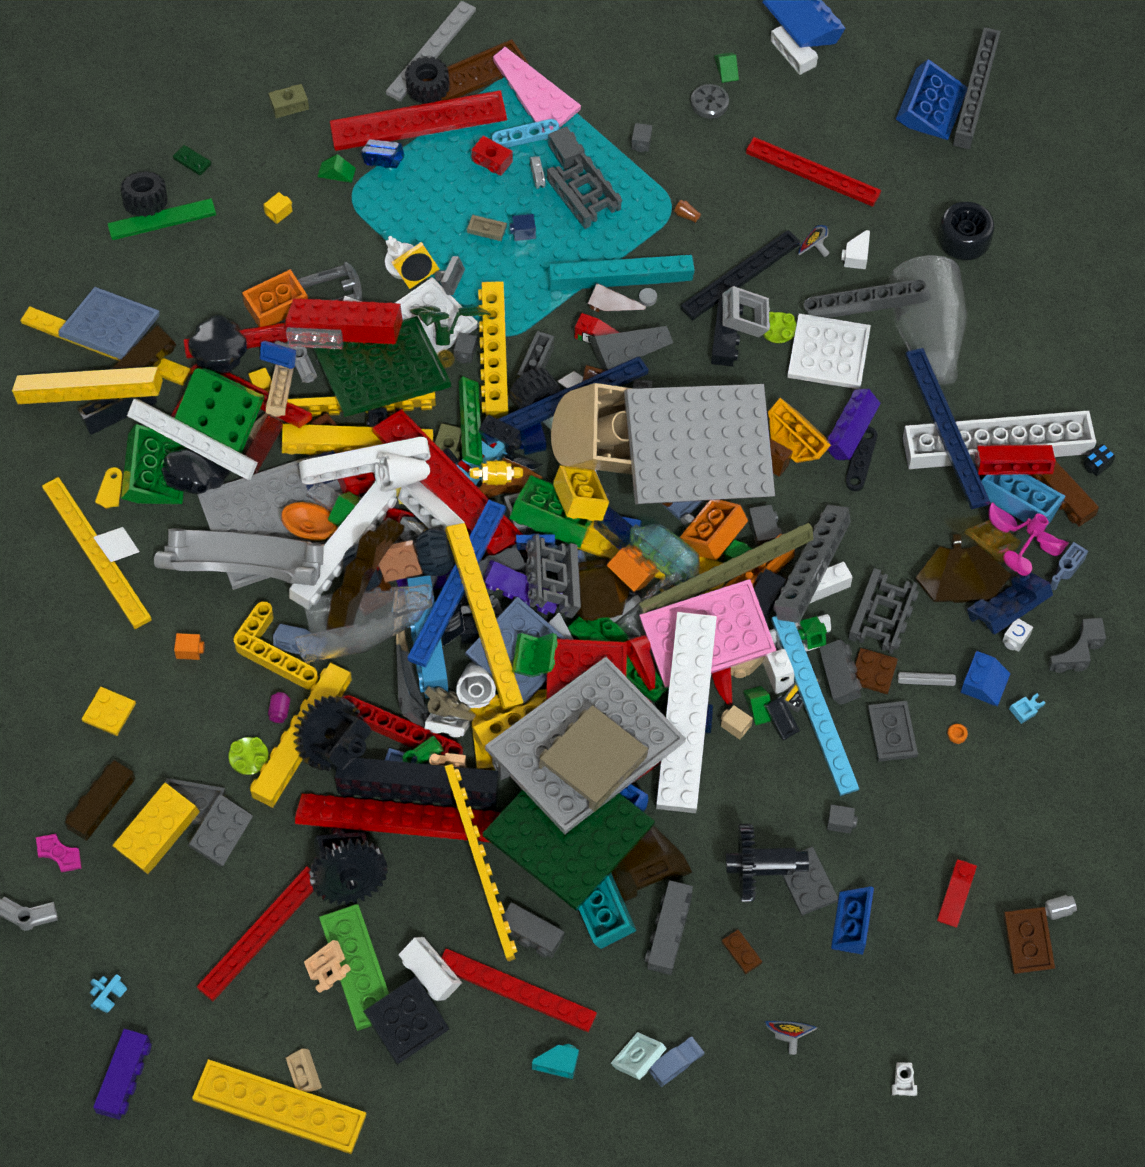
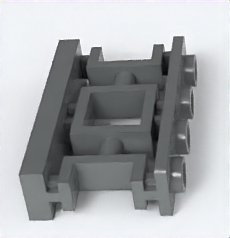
M582 152L579 158H574L575 166L566 171H563L560 166H557L556 170L554 167L547 169V181L586 229L591 226L592 221H597V212L608 207L612 213L615 212V209L620 211L622 198L619 193H615L612 189L611 183L604 179L600 169H596L592 159ZM584 169L587 174L580 177L578 174L583 172ZM572 178L573 181L567 185L565 181ZM589 183L594 191L582 196L577 188ZM604 194L606 198L599 201L597 198L603 196ZM591 202L593 205L589 206L587 211L584 205Z
M535 534L526 544L530 607H535L536 604H539V607L542 608L547 601L559 604L560 613L565 612L566 617L572 618L581 608L577 545L570 543L568 547H565V544L562 543L557 549L545 546V539H539V535ZM546 570L558 573V581L546 578Z
M874 568L850 630L848 640L856 642L857 639L860 643H864L865 637L869 636L883 641L882 650H889V654H893L894 649H899L902 640L899 638L900 633H905L908 624L905 622L906 617L910 618L913 606L910 605L912 601L916 602L919 591L916 588L918 583L914 582L911 585L910 582L906 581L904 589L886 583L888 574L882 575L881 570ZM878 582H880L879 590L887 592V597L877 594L873 601V594ZM907 592H910L904 611H902V602L894 600V597L896 595L905 598ZM878 604L896 610L892 620L874 615ZM867 613L869 614L867 622L876 624L875 629L865 626L861 633L859 631ZM896 623L898 627L893 641L890 643V634L884 633L882 630L883 627L893 630Z

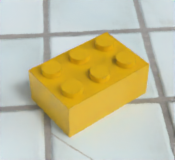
M560 465L553 485L566 516L572 519L581 518L590 521H602L609 500L595 470Z

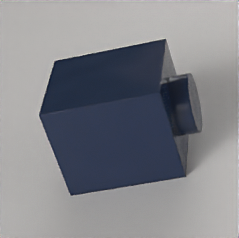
M534 214L512 216V223L509 224L510 234H514L515 241L536 239Z

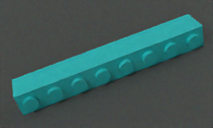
M692 255L549 264L548 280L550 291L594 288L596 282L605 287L692 281L695 270Z

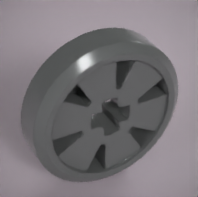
M701 85L693 91L691 96L693 111L703 118L712 119L720 117L727 111L729 106L728 93L718 85Z

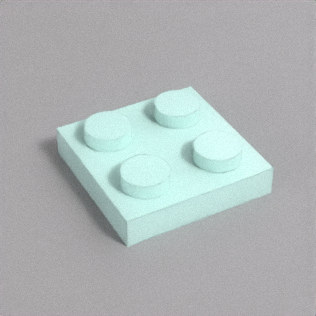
M637 1032L611 1064L617 1070L640 1080L656 1060L660 1058L666 1047L663 1043Z

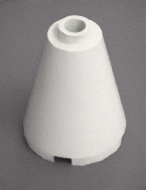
M385 453L377 456L376 459H379V462L374 467L377 486H381L382 489L380 490L383 492L424 480L430 473V467L424 460Z
M471 662L466 666L456 686L459 700L471 708H481L488 705L492 698H494L496 691L495 682L490 674L475 662Z

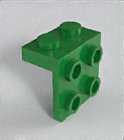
M523 633L517 634L512 672L531 678L551 672L555 665L554 655L558 645L557 634L551 633L539 638Z

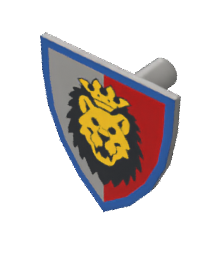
M825 225L816 226L801 244L798 254L801 255L815 246L826 257L830 252L825 248L823 242L828 237V228Z
M765 1021L766 1027L776 1033V1039L789 1042L788 1053L792 1055L797 1054L798 1038L817 1029L815 1026L797 1022Z

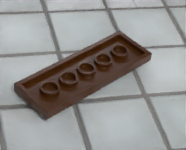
M511 39L448 66L449 92H446L447 95L441 97L442 100L440 101L459 98L503 79L505 76L501 74L494 63L493 56L504 47L528 65L529 63ZM424 79L422 81H431L433 79Z

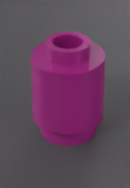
M277 692L271 696L268 710L270 721L283 723L287 718L290 706V698L287 694Z

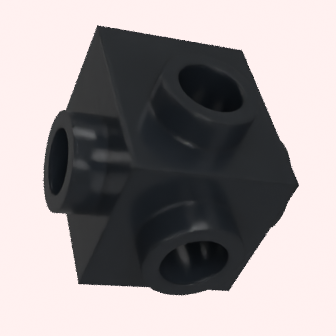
M384 407L368 411L369 417L366 418L367 427H374L380 421H384L393 414H389L387 408Z

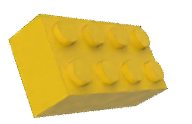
M164 783L112 846L146 874H149L200 811L189 800L167 783Z

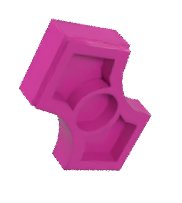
M56 834L36 837L39 858L45 857L54 860L59 865L61 872L82 869L79 848L64 846L59 842Z

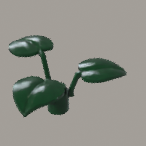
M424 305L410 309V313L418 315L427 326L432 323L435 324V344L440 346L450 345V334H454V328L459 316H491L490 312L480 307H462L458 309L459 312L456 313L452 326L449 329L448 325L440 323V320L449 318V314L441 312L440 308Z

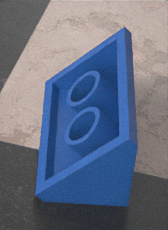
M873 887L839 893L831 949L863 955L870 919Z

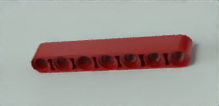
M349 695L342 697V699L345 698L355 704V708L360 710V715L370 714L368 717H363L362 721L366 722L372 731L413 749L434 736L444 750L438 755L445 756L446 753L452 752L463 755L462 746L453 740L433 733L428 729ZM382 721L388 722V723L385 724V725H380V724H379V723L382 722ZM404 729L405 732L398 733L397 730ZM416 737H422V738H423V739L420 740V741L415 740Z

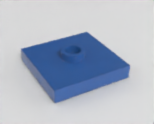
M535 534L516 535L517 549L526 550L527 542ZM536 534L539 535V539H545V546L555 545V535Z

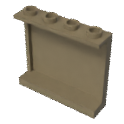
M592 705L588 710L585 709L581 712L575 723L569 724L565 734L562 737L558 736L553 741V746L549 750L545 749L540 754L539 768L547 767L589 801V808L595 812L647 758L648 748Z

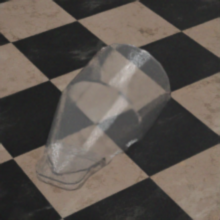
M928 255L915 257L901 263L892 271L888 280L889 284L921 279L926 282L931 295L929 300L924 303L892 308L895 327L902 336V340L907 345L909 351L924 348L939 385H950L955 383L958 377L957 362L967 323V310L960 267L954 260L943 256Z
M424 584L413 587H391V591H381V588H374V591H366L359 604L354 625L326 630L332 594L321 596L319 602L316 605H312L309 610L304 607L311 634L295 637L301 657L305 663L310 664L365 653L419 622L425 610L433 605L434 592L432 586Z

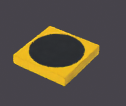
M422 242L392 261L393 266L409 289L440 270Z

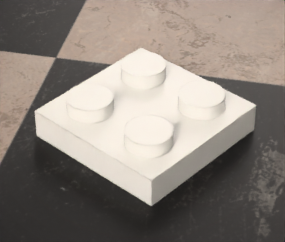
M430 713L425 722V729H429L433 733L444 732L449 733L452 737L464 736L471 721L451 715L442 717Z

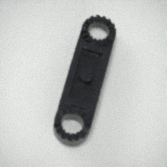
M867 427L865 433H871L873 438L866 439L862 436L853 453L846 478V486L851 491H860L863 489L878 436L877 431L872 427ZM858 479L860 484L852 485L850 480Z

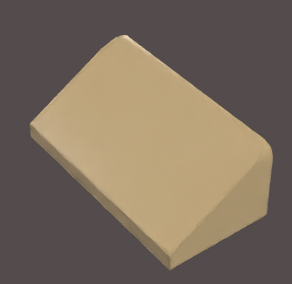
M300 1049L286 1057L296 1089L309 1093L322 1088L308 1049Z

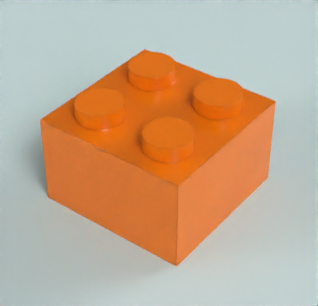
M630 545L622 548L607 566L635 592L643 589L659 571L656 569V564L650 559L647 560L637 546L633 547Z

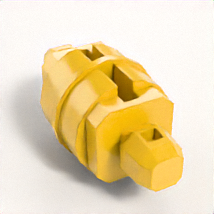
M486 461V463H481V469L479 467L469 469V476L474 479L481 477V482L487 485H506L507 482H511V477L521 478L523 476V469L520 467H513L511 469V463H506V461Z

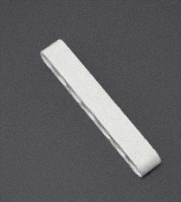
M417 437L303 460L299 463L301 480L304 484H315L375 472V464L379 462V459L376 458L379 454L384 453L427 461L431 457L428 440L425 437Z

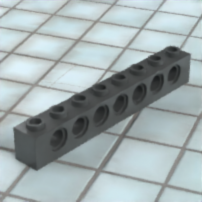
M985 27L983 29L953 146L965 149L971 148L1001 33L999 30Z
M827 505L824 512L820 514V520L813 529V540L808 542L805 548L802 549L798 562H795L794 570L789 574L785 587L781 589V595L774 603V611L777 614L778 620L800 623L851 523L849 507Z

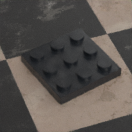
M416 976L363 1011L396 1065L450 1030Z

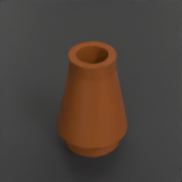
M680 200L674 209L677 216L695 223L701 216V213L686 200Z

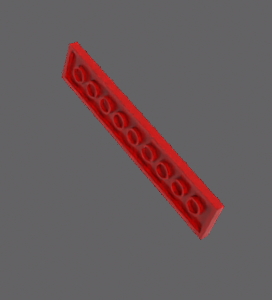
M500 90L331 120L330 126L335 151L507 121V115Z
M402 409L374 426L372 432L383 444L417 437L427 438L431 457L425 462L430 467V473L426 479L420 482L465 522L467 531L471 534L489 500L481 490ZM503 515L486 551L490 555H497L516 544V535L523 534Z
M302 794L295 816V824L468 840L459 810L453 807ZM472 809L474 818L471 819L473 826L477 825L480 837L477 840L489 842L482 836V833L501 812Z

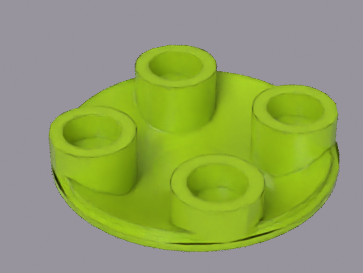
M769 312L770 328L763 336L773 343H785L795 336L797 326L794 316L790 313Z
M258 737L239 739L231 744L229 751V762L232 768L245 775L258 773L262 766L267 763L269 757L266 745Z

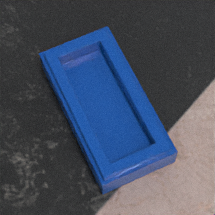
M268 341L261 342L260 360L289 369L295 367L296 350Z

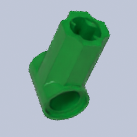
M432 736L414 750L407 751L403 755L402 761L411 763L412 758L417 756L416 763L426 764L432 754L438 755L444 750L436 737Z

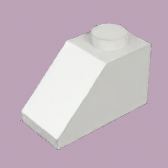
M866 230L847 243L846 250H842L841 260L845 261L844 267L866 269L870 231Z

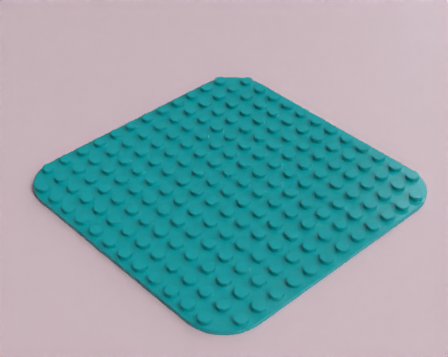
M503 77V79L494 82L479 94L501 90L507 121L417 137L358 180L352 191V204L356 213L385 241L389 240V236H392L397 241L411 244L414 247L422 242L440 270L438 271L446 270L451 258L459 256L465 271L454 295L451 296L462 307H479V305H482V300H479L478 289H482V282H504L505 337L527 331L581 290L550 291L548 280L549 264L620 260L665 226L671 216L672 204L668 193L578 113L562 125L560 129L567 126L570 132L575 134L576 141L583 146L585 155L592 159L596 169H600L604 179L611 183L612 189L615 193H619L622 198L620 211L615 209V212L612 213L608 207L597 212V221H592L591 226L586 229L547 181V169L554 167L556 170V167L560 166L563 171H566L549 147L548 138L546 140L543 139L508 147V149L513 151V162L502 176L474 163L471 150L482 136L492 140L493 134L497 131L535 123L517 98L515 91L509 86L506 77ZM533 129L530 131L531 135H536L539 133L538 129ZM515 133L513 135L514 139H519L522 137L521 133ZM537 156L540 157L545 177V188L541 185L538 189L535 187L530 165V158ZM583 169V172L578 175L581 177L587 174V172ZM570 178L566 180V184L568 185V183L573 181V179ZM589 183L577 188L582 196L594 191ZM603 194V196H601V197H599V198H597V199H598L599 201H601V200L605 199L606 196ZM589 202V203L585 204L584 207H585V208L587 209V211H588V207L591 206V205H593V204H592L591 202ZM534 214L536 239L515 241L514 234H510L509 224L512 223V216ZM472 215L507 223L502 241L467 233ZM436 272L427 277L426 279L429 280L433 277L436 280ZM472 316L478 323L483 321V316Z

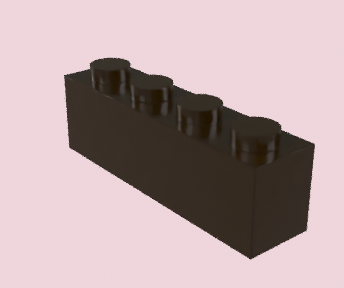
M157 325L111 370L157 367L166 355H170L174 351V347L177 345Z
M115 760L110 765H107L103 770L102 776L92 783L87 795L82 796L75 810L67 815L65 820L67 829L87 841L135 781L133 771Z

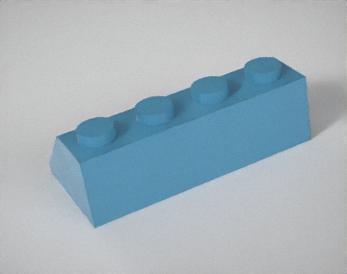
M1028 474L986 475L982 479V484L990 503L993 502L997 507L1023 522H1026L1028 518L1032 520L1036 514H1042L1050 523L1065 499V495Z

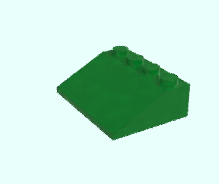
M136 424L128 434L121 499L146 504H182L184 491H177L167 486L163 480L161 470L165 467L164 457L171 451H179L187 447L151 428Z
M532 475L517 497L509 518L517 524L532 528L534 531L555 535V539L562 540L568 544H576L579 548L583 544L593 522L587 519L567 517L554 485Z

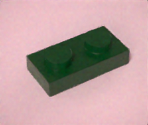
M185 145L173 155L174 160L200 176L211 165L210 160Z

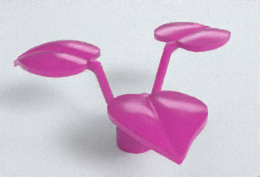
M993 502L989 507V519L999 530L1007 533L1010 530L1015 532L1026 525L1028 527L1027 532L1031 536L1019 555L1014 551H1006L1003 556L1005 563L1022 576H1027L1032 571L1031 562L1022 557L1034 536L1040 542V547L1053 556L1060 555L1069 544V542L1057 539L1055 536L1043 532L1049 521L1042 514H1036L1032 520L1028 518L1026 522L1017 526L1014 517L998 508Z

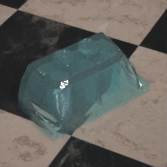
M635 524L631 528L630 545L633 547L637 546L647 560H652L656 564V568L677 585L699 574V554L661 524H648L643 527Z

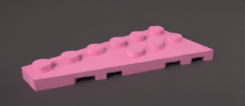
M506 47L493 56L494 63L501 74L506 77L509 86L515 91L526 112L535 122L554 119L559 123V127H561L581 110L580 104Z

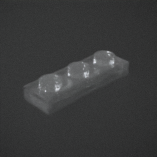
M287 327L286 330L287 342L290 347L342 349L344 345L341 330Z

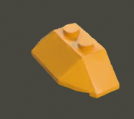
M780 398L768 411L771 439L792 450L791 459L796 463L818 460L831 446L822 433L783 399Z

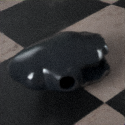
M216 314L196 326V334L189 339V352L197 359L198 367L212 370L218 374H227L240 365V358L247 351V338L240 333V327L236 322Z
M189 448L171 451L164 457L165 467L161 470L163 480L167 486L190 494H202L207 490L220 488L230 475V470Z

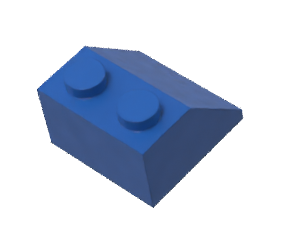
M976 651L961 693L998 707L1010 672L996 658Z

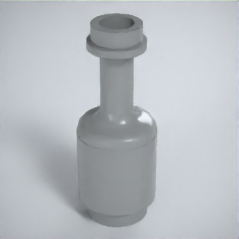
M1064 895L1045 902L1046 916L1050 920L1073 915V912L1077 911L1073 896Z

